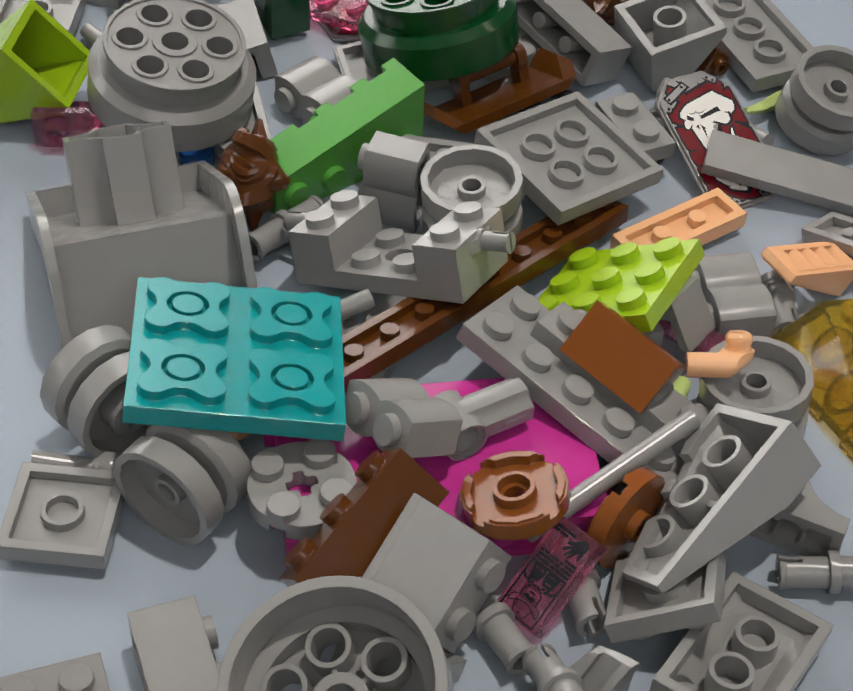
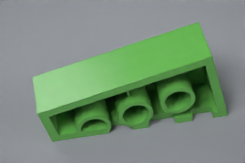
M392 58L381 66L383 73L369 82L363 77L349 87L350 95L333 106L328 102L324 103L314 110V114L308 123L299 129L293 124L270 139L277 147L275 152L278 156V164L285 174L289 175L290 184L286 189L276 192L271 198L274 199V208L269 211L274 214L281 209L290 210L307 200L311 195L322 199L362 181L363 170H359L357 167L358 155L363 143H370L376 131L401 137L404 134L423 137L425 84L395 58Z

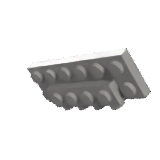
M518 285L463 323L456 336L457 340L505 379H516L519 377L529 389L532 401L609 463L687 409L692 410L697 415L700 423L711 411L701 403L690 402L674 389L673 382L667 381L645 411L639 414L559 350L588 312L580 309L574 310L564 301L550 311L535 296L527 293ZM693 432L643 467L649 468L663 477L665 482L667 479L677 478L684 463L679 454L685 441ZM663 498V501L661 503L662 506L666 500L665 498Z

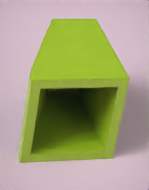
M34 0L27 1L0 24V123L64 113L70 108L88 74L90 51Z

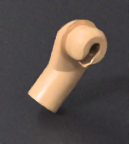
M731 330L725 335L726 347L717 353L687 352L686 377L730 378L750 363L754 357L755 350L751 348L753 342L752 334L744 330Z

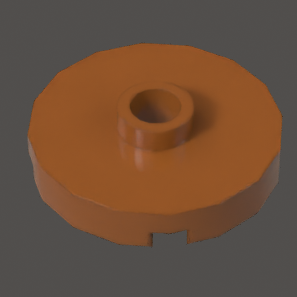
M509 451L487 458L480 463L481 469L475 472L473 476H471V471L463 479L460 490L462 509L467 523L478 533L497 540H522L541 535L560 522L569 509L571 497L569 480L564 468L556 461L554 466L552 463L545 461L543 454L533 451Z
M640 467L627 473L623 477L622 482L628 486L620 495L614 491L609 496L607 495L592 518L585 537L586 542L589 544V551L586 553V556L603 569H611L615 566L616 560L625 559L632 552L646 521L658 513L664 498L661 491L665 481L663 477L649 468Z

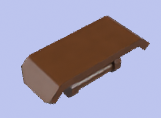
M518 42L512 52L499 62L483 70L449 79L454 99L435 107L424 102V115L460 133L472 132L567 90L576 77L573 62L561 55L539 48L528 67L526 50ZM510 66V75L470 91L471 82Z

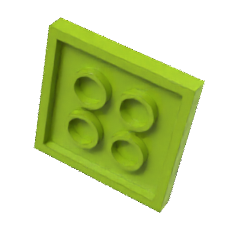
M677 237L666 238L656 244L639 246L634 242H628L613 249L596 250L593 247L582 248L570 255L569 261L550 280L549 286L538 300L550 311L564 301L574 310L580 309L586 312L598 300L607 304L641 332H652L705 254L700 239L680 241Z

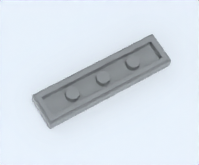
M712 130L701 173L853 216V168L718 130Z

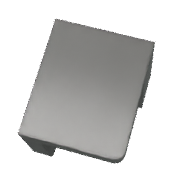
M689 278L660 319L668 320L682 352H692L716 328L698 278Z

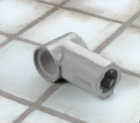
M519 377L516 379H506L463 397L454 390L443 391L433 397L448 401L457 409L463 419L455 454L448 456L451 460L456 461L471 457L483 447L488 437L533 419L534 405L529 395V389Z

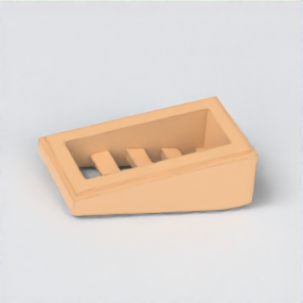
M831 242L766 247L761 253L762 259L790 285L833 296H841L853 280V260L836 244Z

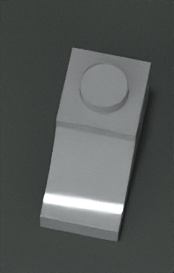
M809 481L803 491L797 495L787 508L748 535L803 556H824L826 550H838L840 553L851 519L835 512L824 504L815 494Z

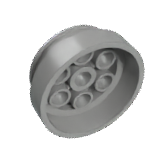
M130 1L118 8L109 17L104 26L103 33L96 39L90 50L87 78L88 101L94 114L105 127L127 123L146 124L167 121L171 124L175 152H188L209 148L228 140L233 136L235 130L240 129L246 124L250 117L256 83V67L250 52L246 48L245 36L240 26L230 15L206 1Z
M339 575L319 577L294 584L270 597L256 608L243 622L231 640L222 660L216 691H281L287 685L300 684L302 685L301 691H454L451 670L434 628L419 608L404 595L382 583L361 577ZM336 643L345 645L343 654L335 661H320L323 650L329 645ZM397 657L402 660L400 667L395 673L389 676H377L374 674L376 666L383 659Z

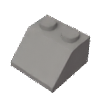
M629 0L614 6L615 31L633 47L627 60L651 92L657 91L665 77L672 79L694 73L727 34V27L705 0Z
M413 493L362 578L382 583L408 598L426 616L434 628L442 647L454 653L459 643L466 640L473 631L476 624V615L488 595L494 592L502 583L506 573V566L512 556L480 533L425 498Z

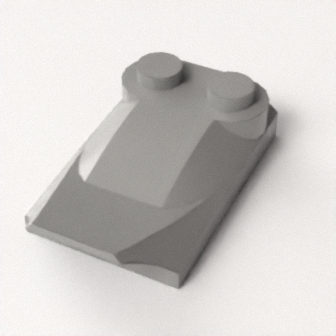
M733 571L724 585L721 621L710 623L700 629H690L654 676L650 691H794L831 635L834 625Z

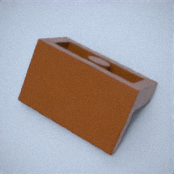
M598 300L559 349L639 414L645 411L667 381L674 383L686 368L684 364L615 310Z

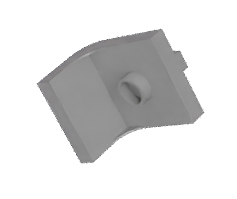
M167 121L146 124L127 123L92 129L88 133L62 138L70 184L25 192L32 228L41 248L62 348L86 330L103 325L121 327L131 336L138 277H167L174 281L195 283L218 282L226 286L257 288L247 223L234 182L206 161L177 165L171 124Z

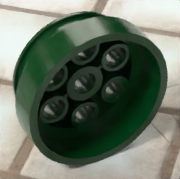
M366 0L369 5L361 13L357 23L363 59L372 71L377 74L383 73L381 66L395 58L420 81L451 79L483 70L511 53L520 38L516 0Z

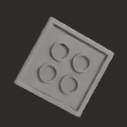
M579 91L476 130L474 144L495 147L512 156L521 167L523 192L557 225H561L659 183L664 170Z

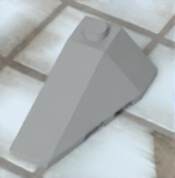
M717 403L700 423V427L694 430L685 441L679 454L684 463L677 478L666 480L661 494L666 499L658 516H654L646 521L621 573L629 581L664 594L787 508L821 467V464L794 423L789 420Z

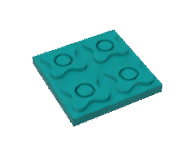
M138 277L122 423L343 441L346 428L340 297L328 296L320 292L297 293L277 291L269 287L246 288L226 286L218 282L195 283L174 281L167 277Z

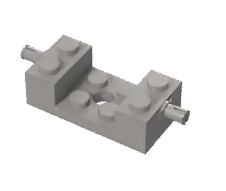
M343 190L332 194L330 200L317 210L310 211L309 213L287 210L288 212H285L283 215V226L286 230H289L288 235L297 282L300 284L357 291L368 288L373 293L463 304L508 262V254H511L516 246L515 234L513 232H504L502 209L483 207L481 203L476 201H467L455 205L451 212L438 223L432 225L423 235L404 233L399 228L383 230L378 198L375 196L358 195V192L354 190Z

